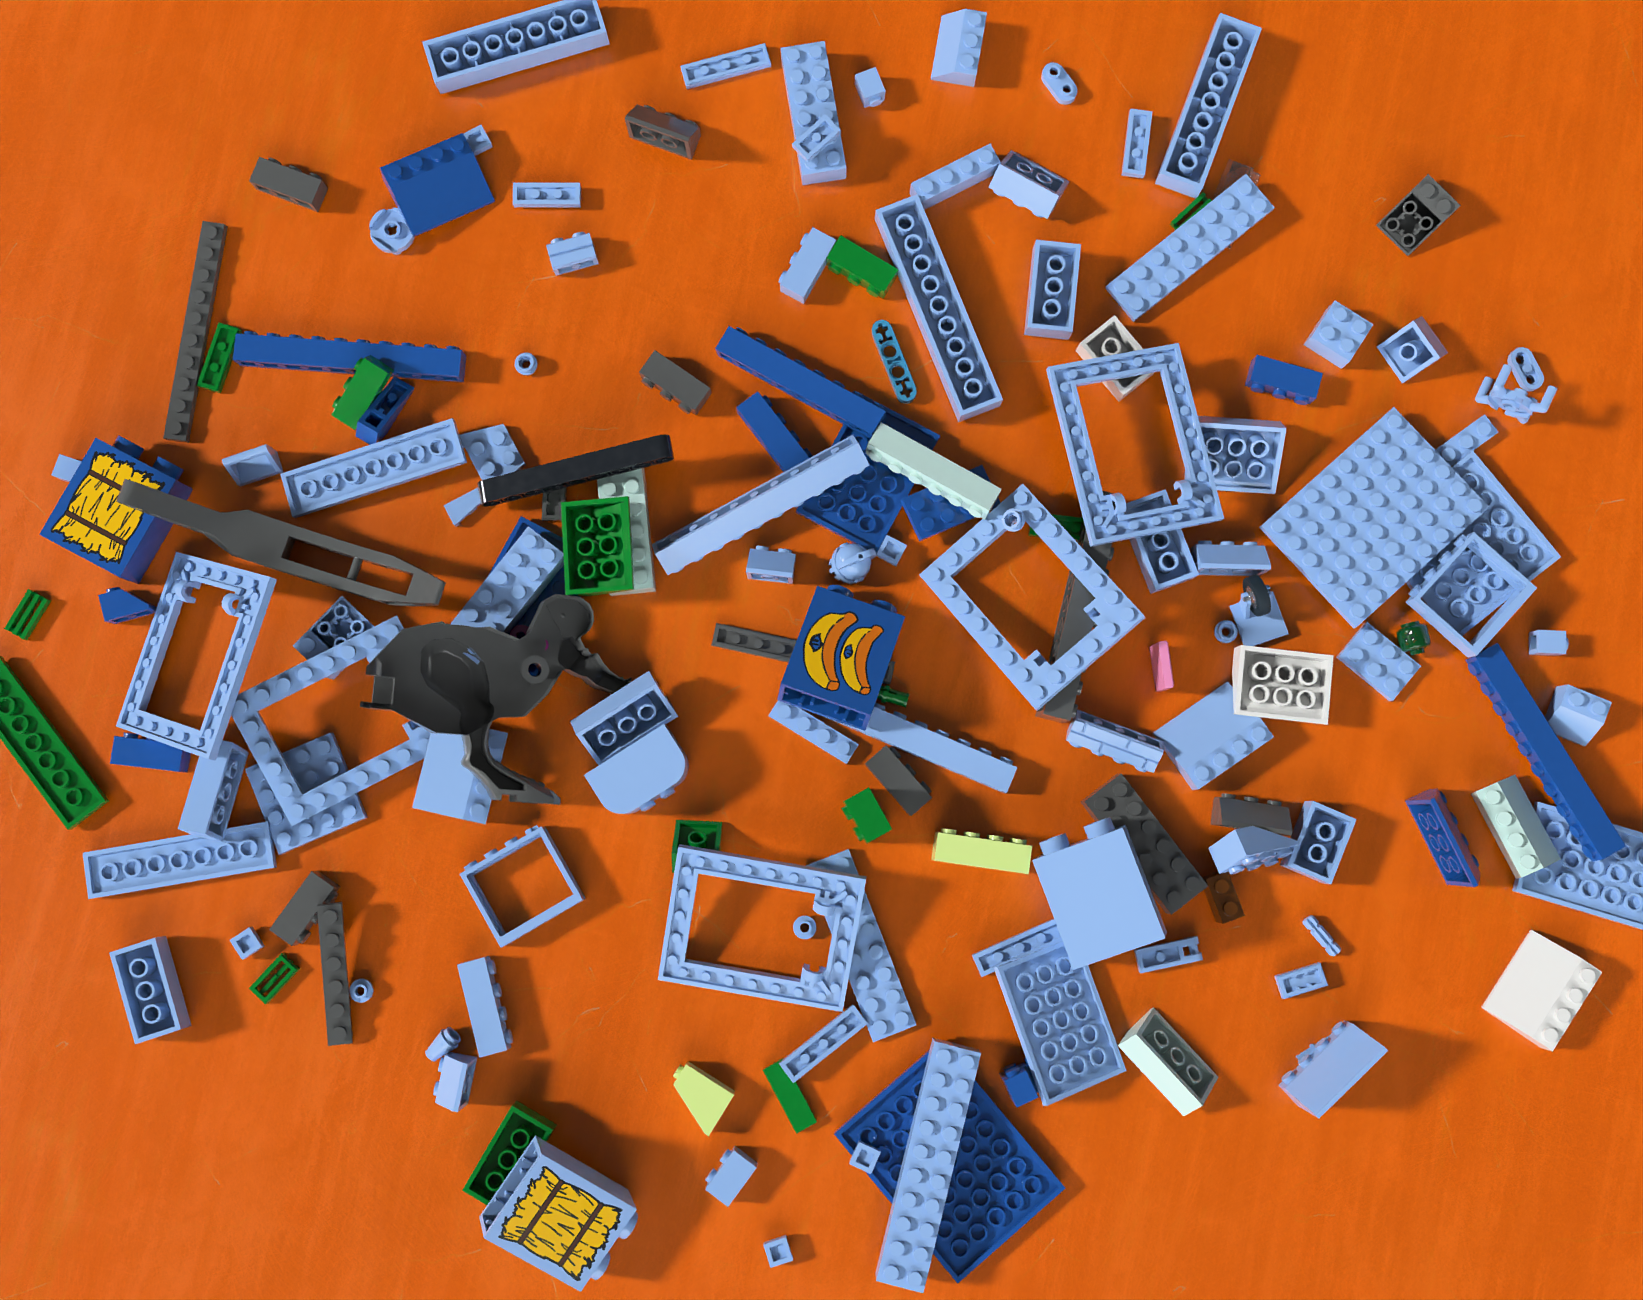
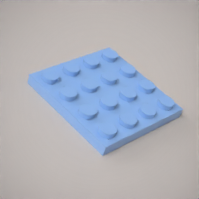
M328 733L282 753L303 794L349 771L334 733ZM255 764L245 769L266 822L269 821L271 837L278 854H284L368 818L359 795L356 793L291 826L259 765Z

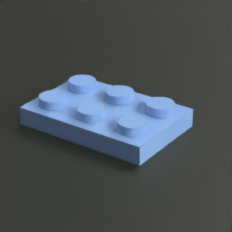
M1368 622L1361 626L1336 657L1389 701H1393L1421 667L1420 664Z

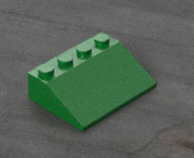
M629 497L561 502L565 595L583 597L634 590Z

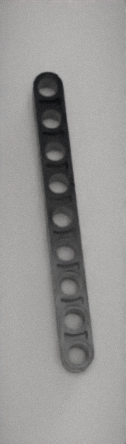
M657 435L481 480L477 483L481 506L499 505L672 461L674 454L670 435Z

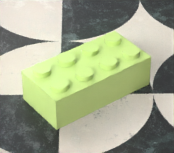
M941 828V832H935L931 860L1029 874L1032 846L1026 845L1027 840L1010 838L1009 842H1003V837L987 835L986 839H981L980 833L964 832V835L961 836L956 835L957 830Z

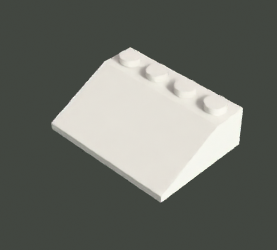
M1246 645L1235 647L1232 666L1234 714L1328 725L1334 655Z
M1530 930L1481 1008L1538 1047L1553 1052L1602 972L1579 956Z

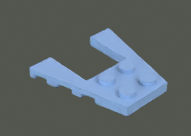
M504 424L459 435L463 448L465 447L482 480L520 471L526 465ZM478 488L444 505L455 527L466 516L471 515L481 504Z

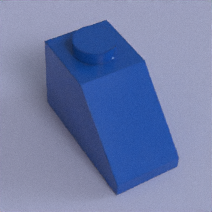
M120 587L109 588L106 590V593L98 595L104 621L112 624L153 614L157 608Z

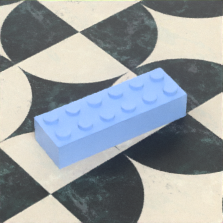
M825 41L782 47L781 62L795 141L825 114L839 127ZM841 134L808 163L797 153L802 186L846 179V163Z
M528 526L450 625L492 627L509 634L564 565L563 553ZM468 649L469 653L475 655L470 649ZM463 653L476 664L479 663V660L468 653Z

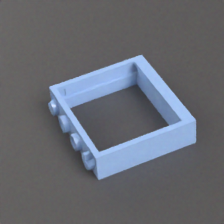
M1475 532L1466 536L1462 534L1453 543L1455 545L1453 550L1445 552L1439 558L1440 564L1436 568H1431L1424 575L1423 578L1426 580L1421 585L1417 584L1408 593L1410 597L1406 601L1411 608L1468 658L1477 656L1537 589L1535 585ZM1466 547L1472 550L1516 589L1470 642L1421 600L1422 596Z
M535 825L525 831L526 836L519 840L517 836L504 843L505 848L500 851L497 848L491 850L484 855L486 859L479 863L476 860L464 867L465 871L460 873L500 948L586 899L545 826L538 827ZM541 837L573 895L506 933L474 875Z

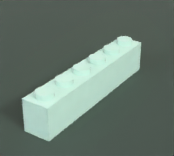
M880 423L867 444L865 454L873 461L881 462L887 465L893 472L907 476L913 483L927 487L931 493L945 497L955 506L963 507L974 517H981L985 520L1001 492V488L883 423Z

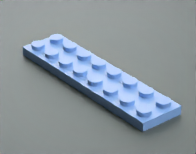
M1245 174L1110 282L1105 289L1129 318L1135 322L1273 211L1275 207L1248 175Z
M451 418L287 471L280 475L292 517L298 518L465 464L467 460L456 422Z
M269 821L227 828L223 842L196 837L190 834L83 853L88 899L277 867Z
M849 849L806 865L859 875ZM864 890L849 981L863 1018L868 1023L867 1028L872 1041L875 1042L916 1026V1022ZM821 902L824 905H830V903ZM836 913L831 916H825L831 934Z

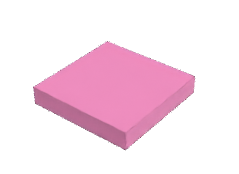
M1157 642L1150 646L1149 649L1155 691L1159 692L1173 688L1174 682L1168 642Z

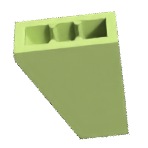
M687 1061L685 1066L680 1064L673 1077L676 1078V1081L673 1085L704 1134L709 1136L733 1098L735 1091Z

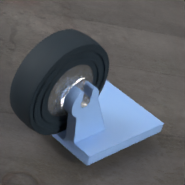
M1258 575L1244 578V593H1241V600L1239 603L1229 606L1243 645L1255 646L1288 635L1287 627L1274 592L1270 591V586L1265 585Z

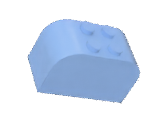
M663 724L584 776L606 809L617 814H632L639 810L645 812L656 805L654 801L659 797L665 799L675 793L674 788L681 784L687 776L689 763L686 754L669 727Z

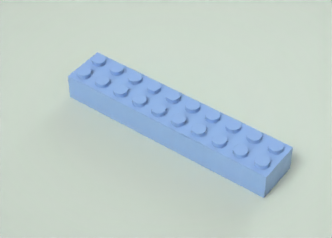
M918 194L877 209L875 212V222L892 263L898 269L899 280L958 423L1000 407L1003 398Z
M932 1038L875 1272L876 1281L924 1293L981 1056L979 1049Z

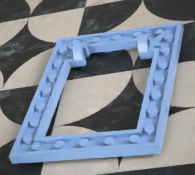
M1179 343L1054 365L1046 369L1090 547L1217 522L1224 519ZM1160 371L1187 479L1176 481L1173 484L1174 490L1181 489L1182 492L1181 497L1177 499V505L1125 515L1126 501L1121 493L1103 495L1077 387Z
M1024 484L1019 486L994 508L985 520L982 519L919 574L1037 711L1145 619L1141 611ZM1011 508L1019 509L1023 512L1025 522L1095 597L1083 610L1097 626L1052 665L1037 650L1024 660L953 579L955 575L1007 531L1003 526L1002 517ZM1016 516L1012 518V524L1017 522Z
M176 552L116 727L216 761L277 579ZM201 583L235 592V594L228 593L224 596L222 608L227 614L239 618L204 721L199 730L146 712L181 612L183 601L195 603L196 598L191 597L193 588L200 589ZM239 600L237 608L234 609L232 607L233 601Z
M397 615L238 694L231 716L291 826L425 758L431 733L409 721L402 725L409 740L303 794L259 713L260 710L365 657L370 663L395 635L404 629Z
M679 844L658 980L843 1012L866 876ZM699 874L814 893L813 910L817 914L831 916L836 913L827 967L819 966V971L814 972L810 970V964H804L800 979L685 959ZM821 902L830 903V905H824Z

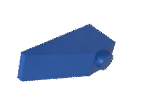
M394 376L358 420L356 437L369 445L380 442L388 433L414 391V387Z

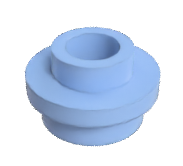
M522 353L517 356L515 368L520 374L531 375L537 369L538 362L534 355ZM526 361L530 362L528 368L523 367V363Z
M1015 508L1007 510L1002 517L1003 526L1012 532L1022 529L1025 524L1023 512ZM1014 516L1017 517L1016 524H1012V518Z
M1229 620L1219 622L1214 629L1216 639L1222 643L1232 642L1238 634L1236 625ZM1223 628L1228 629V636L1222 634Z
M800 916L793 924V931L800 939H809L816 932V923L809 916ZM807 923L809 930L807 932L801 931V924Z
M367 979L355 980L349 989L351 998L359 1003L368 1001L374 992L372 983ZM358 987L364 988L363 995L358 994Z

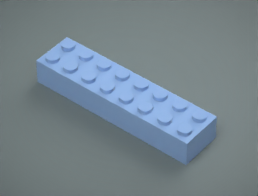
M562 0L422 42L434 83L440 94L610 44L597 0Z
M1223 13L1219 14L1155 184L1195 199L1198 197L1203 189L1262 30L1261 27Z

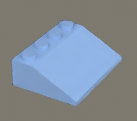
M1198 416L1217 490L1275 494L1286 434V427L1282 422Z
M1228 681L1153 732L1156 739L1164 741V751L1192 790L1200 789L1274 737L1260 717L1234 714L1233 687Z
M489 729L488 743L490 754L495 761L497 760L501 763L508 733ZM430 734L412 808L486 824L491 799L482 783L468 769L461 765L464 747L460 735Z
M1345 1020L1338 1022L1332 1028V1033L1327 1039L1322 1038L1315 1045L1316 1050L1311 1055H1304L1298 1061L1299 1065L1293 1071L1290 1070L1281 1078L1282 1082L1279 1084V1087L1298 1107L1317 1118H1320L1388 1052L1375 1039L1353 1023Z

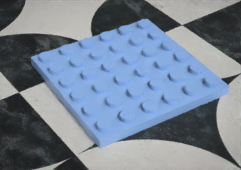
M1471 451L1454 464L1452 468L1489 508L1410 578L1406 584L1410 589L1417 584L1421 585L1426 580L1423 578L1424 575L1431 568H1436L1440 564L1439 558L1445 552L1453 550L1455 547L1453 543L1462 534L1466 536L1472 532H1475L1529 581H1532L1561 556L1475 452ZM1466 547L1422 596L1421 600L1463 636L1503 604L1516 589L1472 550Z

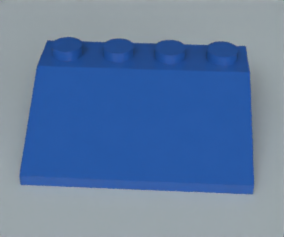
M463 133L380 167L383 181L413 237L495 202L475 155Z
M1438 788L1428 789L1405 800L1446 884L1466 887L1478 886L1481 874L1478 869L1479 863L1476 857L1470 853L1466 837L1459 832L1456 826L1458 824L1457 819L1452 812H1449L1446 806L1447 800L1445 795Z

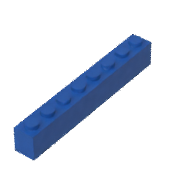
M728 326L715 348L718 356L869 439L872 438L880 423H884L887 418L886 411L881 404L875 401L872 403L866 401L865 397L859 392H850L844 389L845 386L836 380L831 382L825 378L826 376L816 369L813 371L807 369L806 365L800 360L787 358V355L780 349L775 348L772 350L767 347L763 340L750 338L748 333L739 327L734 329Z

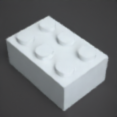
M1114 315L1080 342L1076 352L1083 360L1142 350L1143 348ZM1154 373L1102 383L1119 402Z

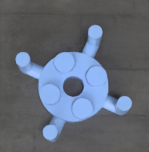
M1504 364L1489 395L1487 393L1493 379L1484 377L1476 394L1475 401L1481 404H1488L1495 410H1498L1500 407L1506 410L1505 415L1517 418L1522 424L1528 422L1533 412H1547L1557 388L1548 386L1541 403H1537L1535 398H1528V392L1523 389L1515 388L1514 391L1506 389L1504 385L1512 367Z

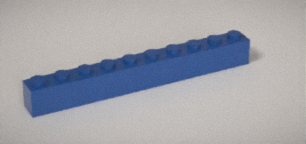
M245 331L244 334L236 333L233 360L240 366L355 374L356 370L354 367L361 357L364 359L372 355L394 369L391 377L464 382L466 355L456 346H447L446 349L431 344H425L424 347H416L412 343L393 345V343L388 341H379V344H375L363 339H358L356 342H348L344 338L326 340L320 336H312L311 339H306L295 334H291L289 337H281V335L276 333H267L265 336L258 335V333L252 331Z
M1496 643L1482 650L1477 656L1466 659L1470 673L1476 676L1481 684L1482 692L1493 703L1494 711L1501 716L1506 724L1507 732L1514 737L1518 743L1519 751L1530 762L1532 772L1540 778L1544 785V791L1557 805L1558 813L1567 821L1571 834L1582 845V851L1585 856L1591 861L1603 860L1626 847L1499 644Z

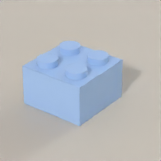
M1334 301L1325 310L1303 345L1342 369L1351 361L1374 324L1339 302Z

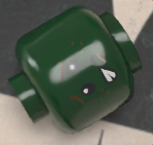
M1419 621L1400 625L1401 629L1397 631L1400 649L1403 652L1410 651L1411 656L1425 653L1424 648L1431 644L1427 626L1420 624Z

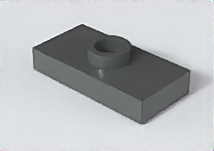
M567 487L543 493L542 521L562 522L561 502H566Z

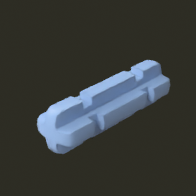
M1313 915L1306 917L1303 920V925L1311 930L1310 933L1322 947H1326L1325 950L1330 956H1336L1341 951V947L1336 942H1333L1334 939L1322 925L1318 924L1319 921Z

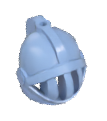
M846 542L835 549L828 564L832 567L829 569V573L834 574V578L847 584L859 583L868 574L871 559L876 557L877 554L874 548L867 550L859 544Z

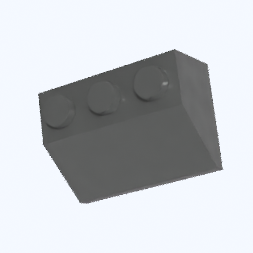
M636 105L625 117L630 138L692 160L701 137L700 127L695 122L690 120L682 121L671 113L663 114L657 112L648 105Z
M1222 793L1221 797H1214L1210 825L1235 829L1255 826L1279 835H1292L1289 808L1282 807V802L1267 800V804L1258 803V798L1244 797V801L1236 800V795Z

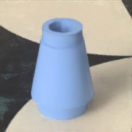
M451 1027L442 1029L425 1051L426 1056L435 1062L454 1050L461 1041L459 1034Z

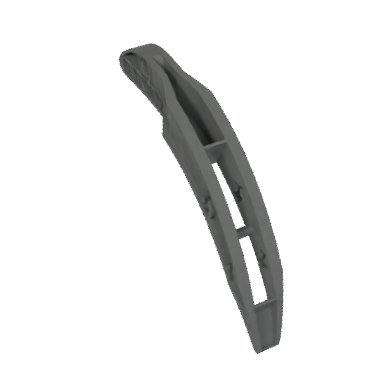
M124 479L116 501L151 516L203 533L232 556L388 605L436 606L439 604L446 582L389 554L316 533L250 510L218 512L131 480ZM295 541L353 558L347 578L290 561L289 557ZM362 562L413 575L406 596L357 582L356 579Z

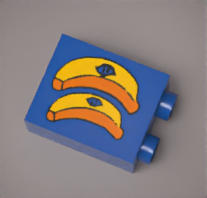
M829 585L827 589L817 586L781 681L777 700L865 731L905 616L897 614L896 607L886 601L873 600L871 604L854 599L853 593L843 586Z

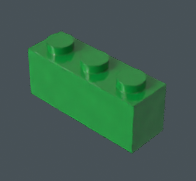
M841 235L826 257V265L830 271L837 275L841 273L847 277L850 283L855 286H863L874 297L879 296L884 299L898 275L897 268Z
M372 355L364 359L361 357L354 367L356 373L353 378L350 376L343 386L345 392L342 397L339 395L332 405L335 409L331 415L354 430L357 429L358 420L380 395L394 372V369Z

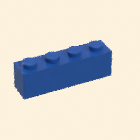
M757 391L737 406L736 410L779 468L785 472L813 457L807 448L802 449L799 445L800 439L793 430L789 432L785 427L786 421L779 412L775 414L771 409L773 405L766 395L761 396Z

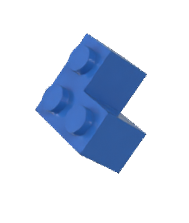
M1026 1057L1024 1058L1025 1062L1016 1065V1063L1009 1064L1003 1068L1004 1072L999 1073L1016 1107L1038 1098V1090Z

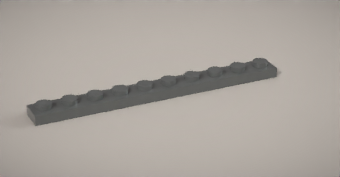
M202 221L163 436L164 439L189 443L199 389L197 383L203 367L228 228L222 223Z

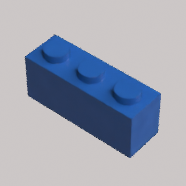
M1256 355L1251 360L1245 386L1250 387V390L1257 393L1268 392L1275 398H1289L1294 400L1296 404L1307 405L1316 399L1323 373Z
M124 732L123 737L114 736L110 764L188 773L191 753L147 737L146 740L138 739L139 734Z

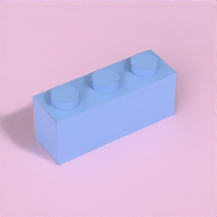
M812 227L810 233L806 232L800 242L802 247L799 252L795 251L790 259V268L788 271L784 270L779 278L780 292L804 304L826 266V257L835 245L836 239Z

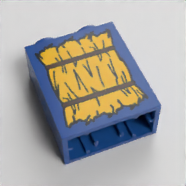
M118 435L111 446L95 438L39 535L120 578L139 584L174 523L116 502L124 479L140 483L184 500L189 498L193 489L178 481L184 470L158 456L152 467L139 461L145 449Z

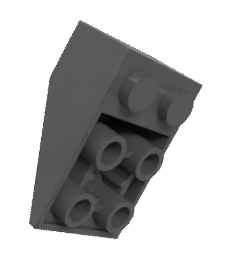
M1428 174L1376 226L1409 256L1461 205Z

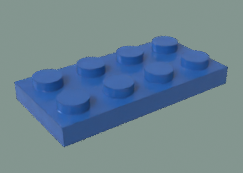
M983 465L968 470L990 482ZM928 488L901 499V504L919 541L976 518L963 507L955 506L945 497L931 493ZM997 498L990 511L1000 504L999 498Z

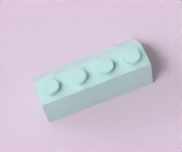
M1512 775L1471 794L1516 879L1561 860L1516 775Z
M1154 1007L1126 1032L1118 1045L1183 1116L1203 1106L1218 1079L1213 1070Z

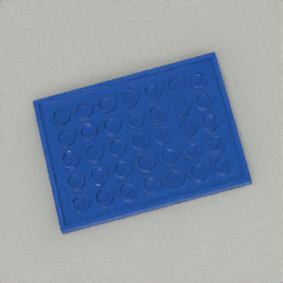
M929 1050L834 1132V1135L851 1155L859 1140L881 1150L872 1173H867V1175L891 1204L899 1178ZM976 1080L974 1081L933 1251L934 1256L957 1283L964 1279L1065 1189L1064 1185Z

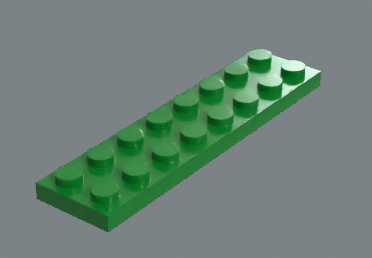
M0 656V739L67 830H72L109 802V800L4 658Z

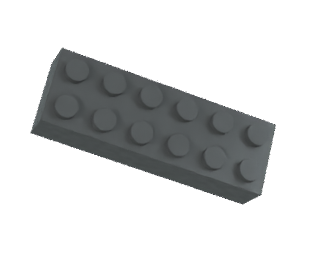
M1121 773L1114 775L1081 801V804L1095 822L1110 817L1114 828L1126 825L1153 897L1165 913L1172 915L1208 887L1204 879Z

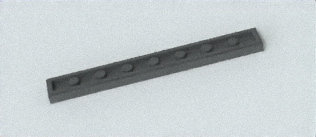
M716 623L711 646L789 663L797 640ZM889 662L882 683L891 684L895 662Z

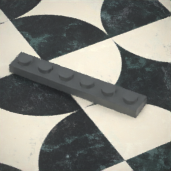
M342 902L318 904L317 914L328 1046L353 1043L343 905Z

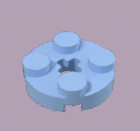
M398 208L382 209L370 221V237L373 243L383 252L394 255L401 254L414 241L415 237L412 236ZM397 226V233L389 235L390 232L387 229Z

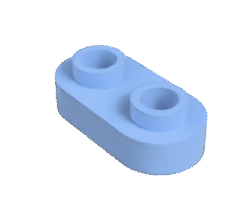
M1054 62L1047 64L1042 71V82L1058 103L1063 105L1071 104L1076 98L1077 86L1060 64ZM1050 71H1055L1057 75H1052ZM1068 88L1070 92L1066 93L1063 89Z
M1519 347L1508 355L1507 362L1512 367L1511 371L1519 386L1525 391H1534L1541 387L1544 382V375L1532 352L1524 347ZM1516 358L1521 360V364L1517 363ZM1527 377L1531 379V384L1527 382Z

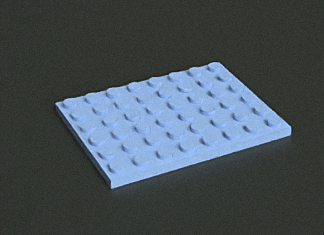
M1393 407L1259 528L1354 629L1486 511L1489 506L1399 411Z

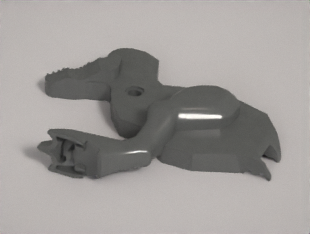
M554 594L540 603L526 635L520 639L492 627L450 625L442 621L402 629L367 665L366 675L374 676L372 703L360 701V707L395 711L430 733L460 735L464 747L461 765L468 769L482 783L491 800H501L502 795H509L510 802L560 805V797L546 788L543 782H536L533 778L518 774L503 766L497 760H494L490 754L488 743L489 729L492 722L497 718L527 716L549 694L562 671L581 678L594 689L611 694L631 683L632 678L623 679V677L615 675L603 663L598 653L591 654L588 648H585L581 636L591 629L594 622V614L590 604L580 597ZM545 640H547L548 643H549V647H548L547 650H545V647H546V642H545ZM468 649H470L475 655L469 653ZM463 653H468L479 660V663L476 664ZM530 664L535 665L538 669L535 677L531 676L528 672Z

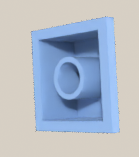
M1423 316L1413 320L1377 346L1402 383L1448 353Z
M756 546L755 549H750L746 567L747 578L793 584L796 554H793L792 550L780 548L776 552L769 551V547Z
M1569 684L1557 686L1545 718L1557 736L1586 746L1605 723L1612 702Z
M449 1052L444 1058H441L438 1072H441L440 1081L436 1082L433 1095L436 1096V1104L454 1112H459L468 1104L477 1057Z

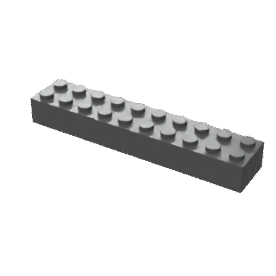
M1103 491V495L1114 494V493H1110V492ZM1083 521L1080 526L1079 541L1077 540L1076 542L1108 576L1109 570L1106 569L1107 562L1111 561L1114 548L1111 547L1112 543L1090 547ZM1070 570L1048 660L1050 665L1054 664L1091 632L1092 627H1096L1093 620L1083 610L1095 597ZM1081 674L1036 711L1035 716L1060 723L1071 721V717H1075L1078 705L1075 704L1076 696L1080 695L1083 687V682L1080 681Z

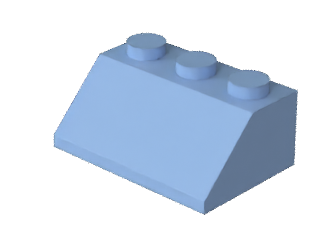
M962 9L942 15L931 80L974 87L987 12Z
M1011 150L999 164L989 188L993 189L995 194L1013 200L1015 205L1028 208L1037 217L1048 219L1069 181Z
M1198 541V544L1191 547V555L1199 575L1260 576L1271 570V563L1265 546L1257 545V542H1244L1243 545H1234L1233 541L1220 542V545H1213L1212 541Z

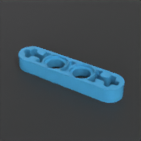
M878 320L872 326L873 340L898 401L904 404L911 403L916 397V386L892 326L886 320ZM880 326L882 327V329H887L885 332V337L887 341H885L884 343H882V334L876 333L878 332V327ZM887 346H892L896 349V354L893 357H887L883 350ZM894 367H901L905 374L897 378L893 376L892 369ZM904 381L906 389L912 391L908 398L906 395H901L903 392L901 383Z

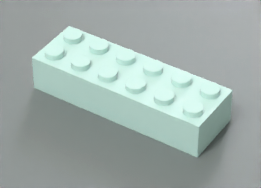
M644 468L598 479L599 499L628 496L630 501L634 590L609 593V595L618 596L656 592Z

